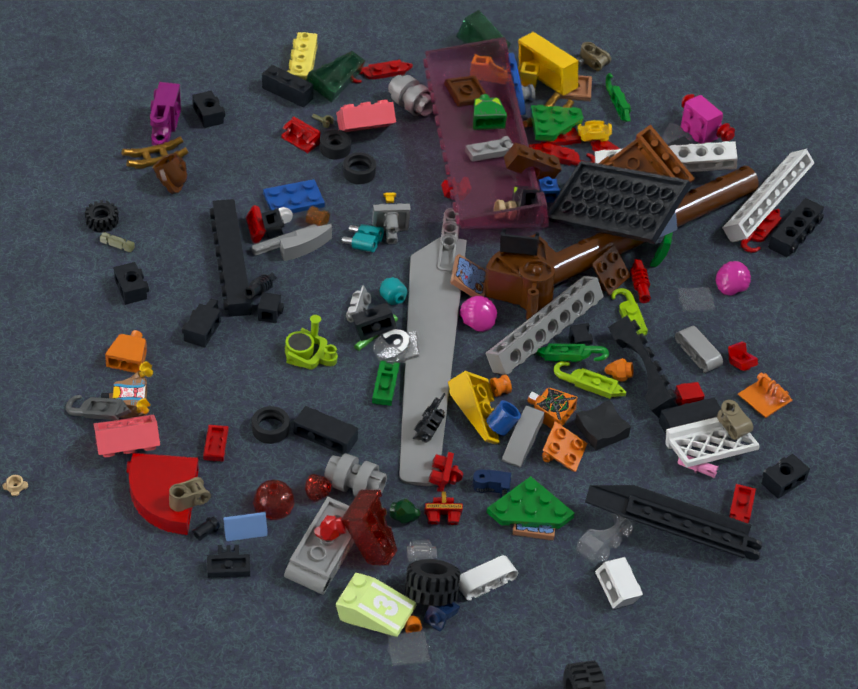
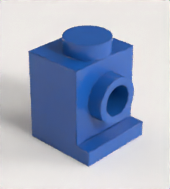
M551 177L539 179L540 202L554 203L560 193L557 179H552Z

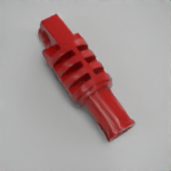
M635 259L630 270L633 286L638 291L639 301L641 303H648L651 299L648 273L644 268L642 260Z

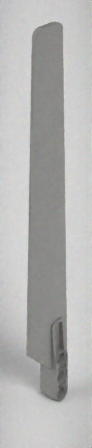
M456 208L445 210L441 237L410 257L407 314L409 343L405 353L399 470L400 480L406 484L434 486L435 484L428 482L432 469L440 471V469L434 468L431 465L435 454L442 455L449 397L448 381L451 380L461 290L452 285L450 281L455 257L458 254L465 257L467 240L458 239L460 211ZM445 393L437 408L444 410L445 417L431 441L425 443L418 435L415 439H412L416 433L414 428L419 420H422V414L426 408L431 405L436 397L440 398Z

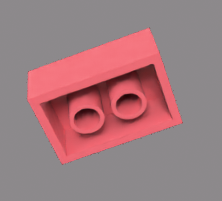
M380 100L372 105L371 102L360 103L361 105H357V107H354V104H348L336 112L339 130L344 132L387 127L396 123L393 102H388V100Z
M154 414L93 424L98 455H103V457L114 456L116 452L130 454L136 452V449L144 448V451L156 449V446H160L158 425Z

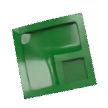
M673 232L664 235L657 253L650 263L651 267H657L665 259L671 246Z

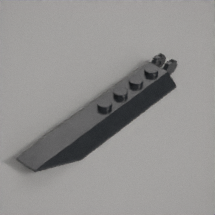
M635 485L589 486L585 503L626 519L742 558L760 559V552L757 550L762 549V542L749 537L751 524Z

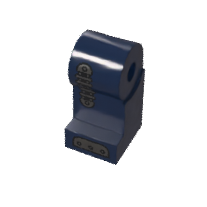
M484 469L477 470L473 475V488L480 493L487 491L500 493L501 498L510 491L512 473Z

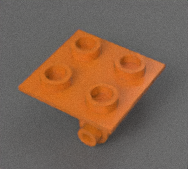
M762 372L758 374L757 382L738 393L744 401L764 418H767L792 401L788 391H785L779 384H776L775 380L771 381V378Z
M555 421L542 450L544 451L542 453L543 461L550 462L555 459L576 472L587 443Z

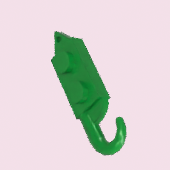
M608 73L605 84L611 101L620 119L630 122V104L627 103L625 94L621 91L620 87L617 85L612 86L611 78H613V75Z
M548 344V346L539 348L536 352L537 355L544 357L545 361L578 362L588 358L591 353L603 354L600 357H595L594 361H602L609 356L607 348L603 346H586L585 344Z

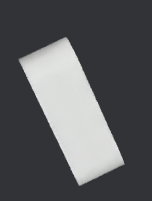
M502 555L461 574L459 590L466 600H472V597L476 598L489 592L491 588H498L508 583V580L513 581L517 577L518 571L507 556Z

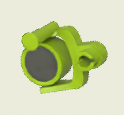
M312 315L310 317L311 332L302 328L301 331L292 332L286 337V363L311 370L315 369L319 363L326 366H334L337 363L336 346L327 345V339L318 336L319 322L321 321L319 315ZM315 343L319 345V349L317 353L313 356Z

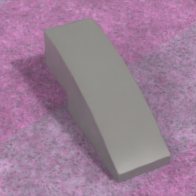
M327 224L296 230V236L280 239V252L283 260L298 258L323 246L332 239V225Z
M526 405L502 458L503 462L521 467L543 423L545 412Z

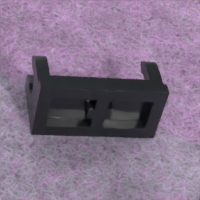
M502 228L500 252L537 256L540 232H536L535 237L506 234V229Z

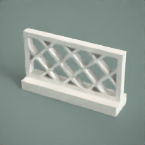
M717 417L666 429V446L668 449L675 451L686 468L759 450V443L751 433L738 438L737 442L727 440L728 437H731ZM741 441H744V442H748V443H750V444H749V445H744V444H740V443H741ZM710 442H713V443H717V444H720V445H719L718 447H716V446H713V445H709V443H710ZM723 446H728V447H732L733 449H729V450H728V449H724V448H722V447H723ZM691 447L701 448V451L693 450ZM705 450H708V451H712V452H715V453H713V454H708V453H704V452H705ZM687 454L696 456L697 458L688 459Z

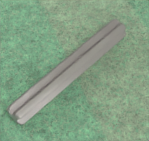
M313 224L301 229L317 227V225ZM296 231L252 245V253L256 256L280 248V239L296 236Z

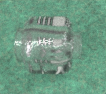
M429 539L412 540L410 545L406 546L407 562L437 559L436 546H432Z

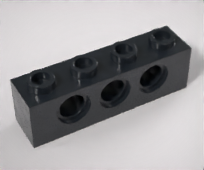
M805 198L773 233L768 248L785 257H788L791 253L794 254L799 243L803 244L807 234H811L816 224L822 222L824 207Z

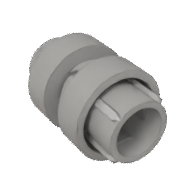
M397 75L391 80L388 90L391 93L392 100L401 107H404L409 113L414 116L420 114L428 116L434 110L436 99L433 98L432 90L420 84L415 78L410 75Z
M347 453L342 457L333 455L326 466L324 475L325 479L332 481L333 488L343 492L348 491L349 487L353 488V495L367 500L369 496L379 498L387 480V475L379 472V465L369 461L359 465L358 457Z

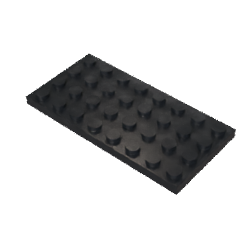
M580 161L544 217L551 222L655 244L692 184L689 180Z

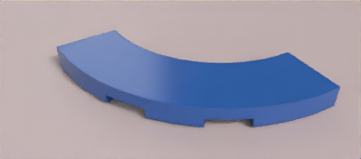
M513 52L507 53L508 66L515 87L517 110L519 115H526L516 59Z

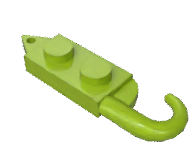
M624 288L614 290L611 294L612 300L615 299L617 294H623L627 301L619 305L621 317L623 318L628 315L632 321L635 319L641 328L638 330L639 333H643L644 336L647 335V327L633 294Z
M566 361L558 362L554 366V374L558 378L575 384L576 387L609 399L611 397L626 396V391L618 384L617 380L584 368L577 369L570 375L560 370L561 366L570 365Z

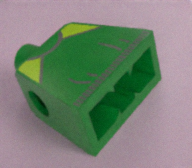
M483 94L480 98H476L473 112V130L505 129L507 114L500 99L490 98L488 94Z

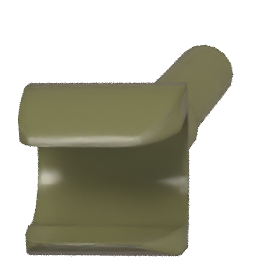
M316 114L312 115V118L322 122L325 128H329L330 123L333 124L334 118L330 115H326L324 118Z

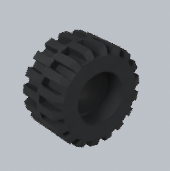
M423 559L412 562L407 566L405 595L412 601L424 605L443 606L451 604L458 598L460 570L451 563L436 559Z
M592 660L567 664L563 674V689H606L604 675L598 663Z

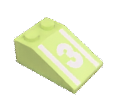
M355 573L336 602V607L341 621L398 637L415 609L416 602L376 578Z

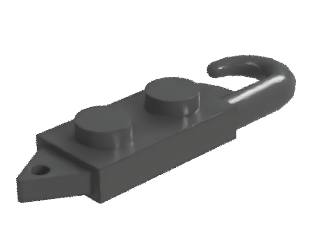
M76 395L70 398L65 406L67 413L72 416H85V418L118 420L119 417L131 413V410L122 399L90 397L80 408H72L73 403L82 398V395Z

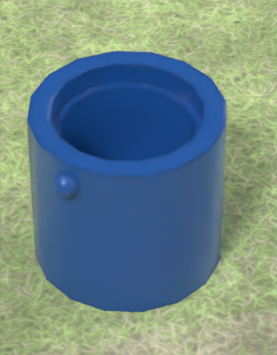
M502 400L486 418V422L497 434L506 435L521 418V414L514 405Z

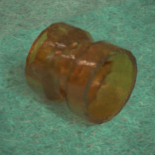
M311 206L306 215V223L316 224L317 226L327 225L330 212L320 211L319 208Z

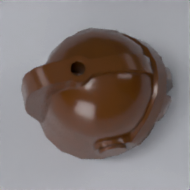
M171 153L160 159L152 168L156 173V177L171 194H176L181 191L188 174L186 162L176 153Z

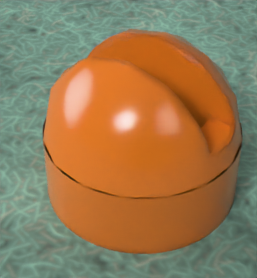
M410 616L404 625L407 634L419 633L422 630L418 617Z

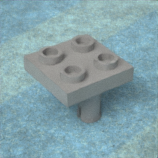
M410 204L373 205L372 226L382 227L386 231L387 243L396 244L397 232L409 229Z

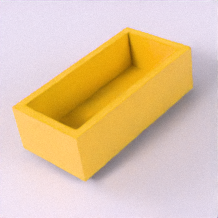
M535 32L518 40L519 66L523 62L540 64L538 80L562 96L578 88V60Z

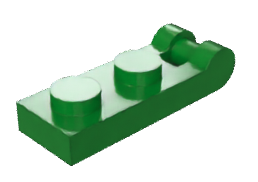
M380 360L372 403L392 406L400 363L394 362V364H390Z

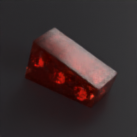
M360 490L341 519L366 562L370 565H389L398 551L391 526H387L386 508H382L380 502L381 490Z

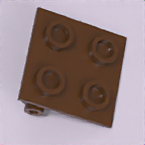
M612 245L591 264L600 279L601 290L606 291L608 295L631 276L615 245Z

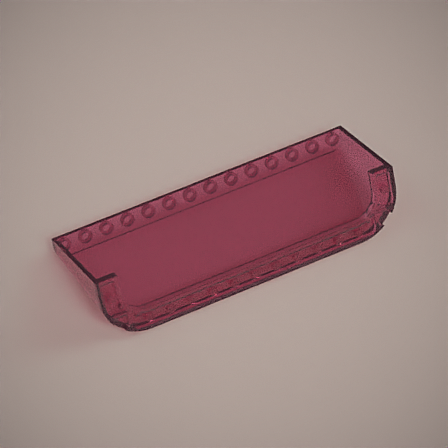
M501 37L425 51L426 58L423 59L424 68H428V70H425L427 80H430L427 81L429 92L433 91L430 93L431 103H435L432 104L434 115H438L435 116L436 127L440 126V128H437L438 137L443 139L440 140L441 151L445 150V152H442L444 163L447 162L445 164L446 175H450V177H447L448 186L453 188L450 190L451 200H455V202H452L454 213H458V215H455L456 225L460 226L461 229L548 227V211L544 192L537 193L538 204L494 211L496 200L512 201L515 185L530 186L539 190L534 167H528L520 174L506 169L504 156L472 162L465 152L466 145L500 140L504 136H508L513 144L518 143L529 147L513 85L506 38ZM475 75L490 98L500 99L507 114L505 129L473 130L474 105L458 107L444 85L445 79Z

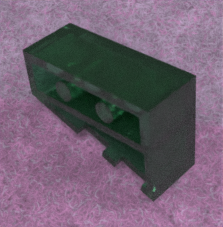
M480 10L465 17L456 36L479 53L490 55L493 61L505 55L511 45Z
M350 51L329 64L325 63L320 68L309 71L306 81L314 84V90L332 103L362 71L365 60L355 52Z

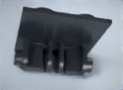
M445 393L440 398L436 397L431 405L426 408L422 414V420H419L414 428L416 433L412 439H415L418 435L425 443L431 441L445 417L444 410L437 409Z

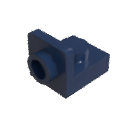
M454 602L443 606L429 605L424 622L436 630L442 631L446 621L458 613L460 606Z

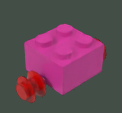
M694 94L684 96L681 104L684 111L680 126L684 132H687L700 144L710 143L718 138H721L723 142L733 139L735 129L730 127L728 123L721 125L723 113L702 95L697 97Z

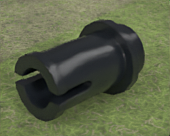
M208 517L206 522L192 530L193 535L201 541L213 531L217 532L220 523L215 517Z

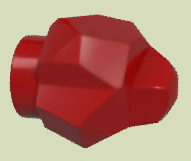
M327 515L321 522V525L315 528V535L322 540L332 541L342 534H346L343 517L337 518L336 516Z

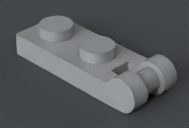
M504 136L500 140L466 145L465 152L472 162L504 156L513 143L508 136Z

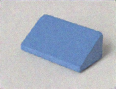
M266 513L224 517L226 541L267 536Z

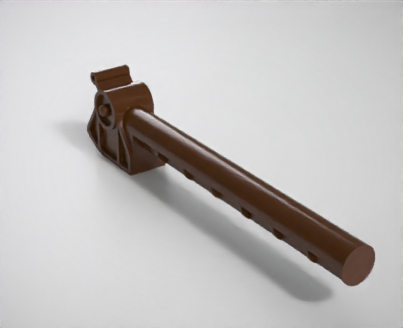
M744 165L696 189H691L675 211L677 228L756 191L759 181L755 171L749 166ZM600 232L587 239L580 240L578 243L559 252H555L539 236L537 256L500 251L492 256L486 266L485 295L489 298L520 305L526 310V319L528 320L553 300L554 285L592 268L591 264L612 245H615L620 255L646 242Z

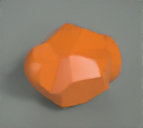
M623 358L618 359L605 367V373L612 375L613 379L620 382L626 381L634 375L633 363L627 362Z

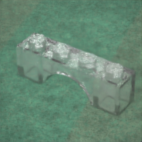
M611 513L616 524L606 530L589 529L578 540L576 553L595 566L601 560L604 562L608 558L610 550L612 548L616 549L620 545L622 537L624 535L628 536L631 533L633 525L636 523L635 521Z

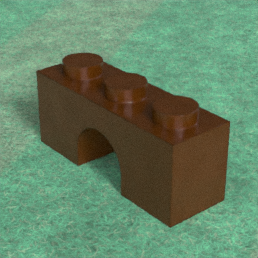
M514 143L504 155L506 169L521 174L526 168L533 167L537 180L544 177L555 179L562 170L558 157L532 149L526 145Z

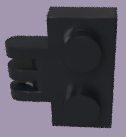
M231 544L226 545V551L224 552L222 545H218V555H207V578L250 576V554H239V544H235L234 551H231Z

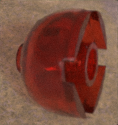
M275 479L261 483L255 490L253 499L255 512H265L266 518H270V520H280L290 515L295 503L292 489L285 482Z

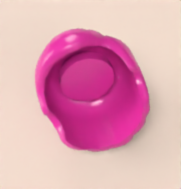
M729 261L723 264L716 274V285L719 291L729 296L746 291L751 282L750 271L743 263L738 261Z
M473 296L461 305L459 316L462 317L465 325L470 326L475 331L486 332L494 326L497 310L492 301L487 297Z

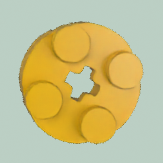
M598 120L586 121L584 126L578 125V135L585 142L592 139L607 141L609 136L612 135V125L608 123V126L604 125V121Z

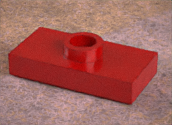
M572 128L566 134L558 135L556 140L546 141V143L558 146L581 143V137L578 135L576 128Z
M253 205L246 216V221L252 242L259 243L266 229L259 206Z
M208 425L203 460L224 462L229 426Z

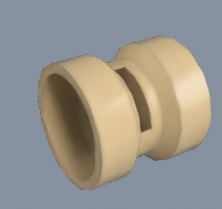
M495 201L494 216L496 218H502L503 216L508 219L515 218L517 212L515 201Z

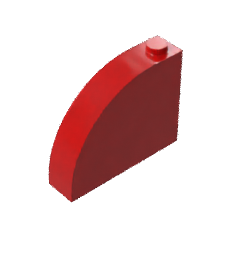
M132 454L131 461L127 462L130 495L136 510L147 522L167 532L188 535L192 507L179 512L172 510L169 506V490L174 484L198 477V458Z

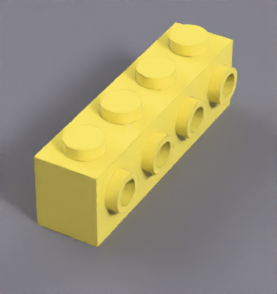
M298 32L297 39L293 40V49L291 50V59L293 60L289 61V70L287 72L311 83L318 34Z

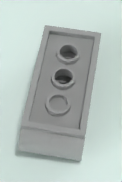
M327 497L293 553L285 570L284 577L323 595L362 530L364 524L362 521L365 518V513ZM327 515L336 516L337 518L343 517L346 526V534H342L332 541L320 539L315 535L314 530L317 526L321 525V522Z

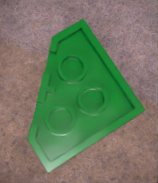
M531 105L530 108L535 140L554 141L558 135L566 134L572 130L573 126H578L583 122V114L580 108Z
M531 476L487 508V514L502 526H510V523L522 524V527L539 528V525L551 526V528L560 529L572 520L575 514Z

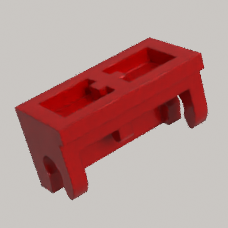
M292 117L283 126V129L287 131L281 135V138L306 153H309L320 144V131L296 117Z

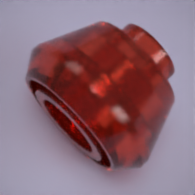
M311 474L305 483L308 498L318 502L327 497L331 491L330 481L324 476Z

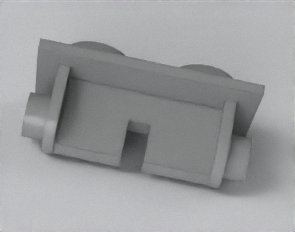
M364 285L361 291L358 290L352 295L351 307L348 308L346 318L349 322H353V314L367 310L368 305L371 303V295L367 292Z

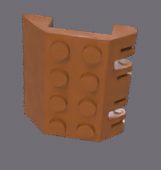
M651 124L638 133L636 140L613 157L607 156L598 163L685 179L690 182L695 179Z

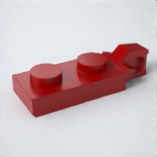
M739 484L735 485L729 514L730 518L749 523L755 488Z

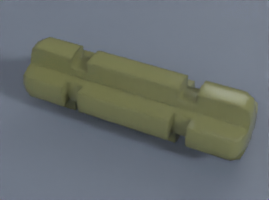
M106 232L100 235V242L104 244L109 243L110 246L119 249L124 248V251L132 252L135 248V243L127 240L126 242V239Z

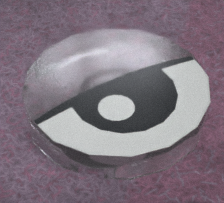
M394 329L381 334L375 340L373 352L378 360L386 362L391 360L395 362L409 352L411 340L406 332Z

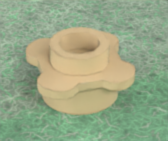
M19 475L8 477L6 483L3 484V489L11 492L12 496H18L23 489L28 488V483L23 481V478Z

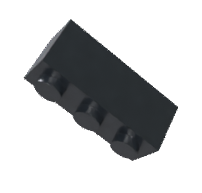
M271 65L262 73L263 89L303 108L313 100L314 84L274 65Z
M714 397L661 410L659 424L666 435V429L717 417L721 407Z
M307 406L303 408L294 421L295 435L342 455L348 454L358 440L357 427Z

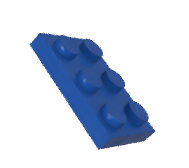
M314 179L263 189V194L270 211L285 207L290 209L292 213L325 207V202Z

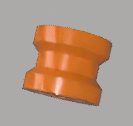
M506 374L501 375L498 379L495 377L490 379L491 390L495 397L501 396L502 393L509 394L512 392L511 381Z

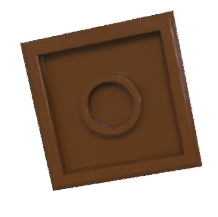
M475 75L445 79L444 82L458 107L474 105L476 98L486 94Z

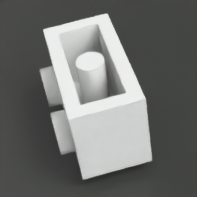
M625 557L604 562L595 571L613 609L633 604L643 595Z

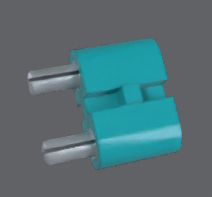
M361 224L360 227L350 225L349 231L355 232L353 238L343 237L342 243L351 244L353 249L374 252L378 247L377 243L379 244L383 238L384 229L366 224Z

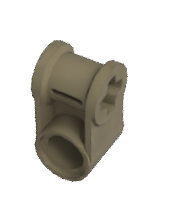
M584 42L582 44L580 56L582 59L584 58V63L594 70L600 71L604 65H608L611 62V56L608 52L591 42Z
M726 400L722 403L717 419L732 439L737 440L753 431L752 421L735 401Z
M195 477L191 480L172 485L169 490L170 508L179 512L208 502L211 494L203 486V479Z

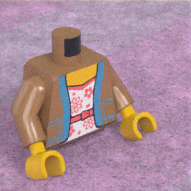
M147 361L143 362L140 365V371L132 377L114 383L113 393H101V398L122 399L126 403L125 405L131 410V413L121 416V418L127 419L148 414L149 409L147 407H150L151 404L147 400V380L145 376L151 377L153 375L152 365Z

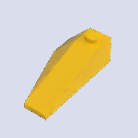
M464 371L449 380L450 395L484 441L498 444V434L486 422V418L494 410L490 406V402L494 401V396L489 380L468 371Z

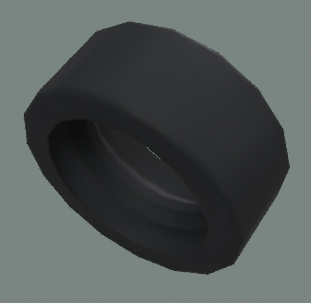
M363 152L352 153L343 161V176L354 184L369 183L376 176V161L369 154ZM355 165H363L368 167L369 169L365 171H355L352 170L350 167Z
M267 406L254 413L252 417V432L257 440L263 443L274 444L281 442L289 434L290 419L283 409ZM266 419H276L282 423V426L277 430L270 431L261 428L259 424Z

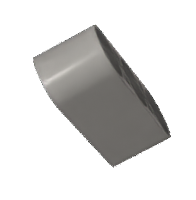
M695 326L676 332V342L681 344L680 347L689 356H692L691 359L700 369H703L704 373L723 365L721 354Z

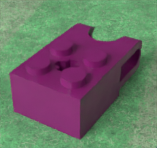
M159 82L158 88L154 90V100H151L150 114L153 146L169 142L171 132L176 131L181 113L180 84ZM158 135L165 137L163 140H157Z

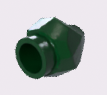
M407 498L398 502H392L390 506V517L401 523L414 522L420 516V510L415 508L414 504Z

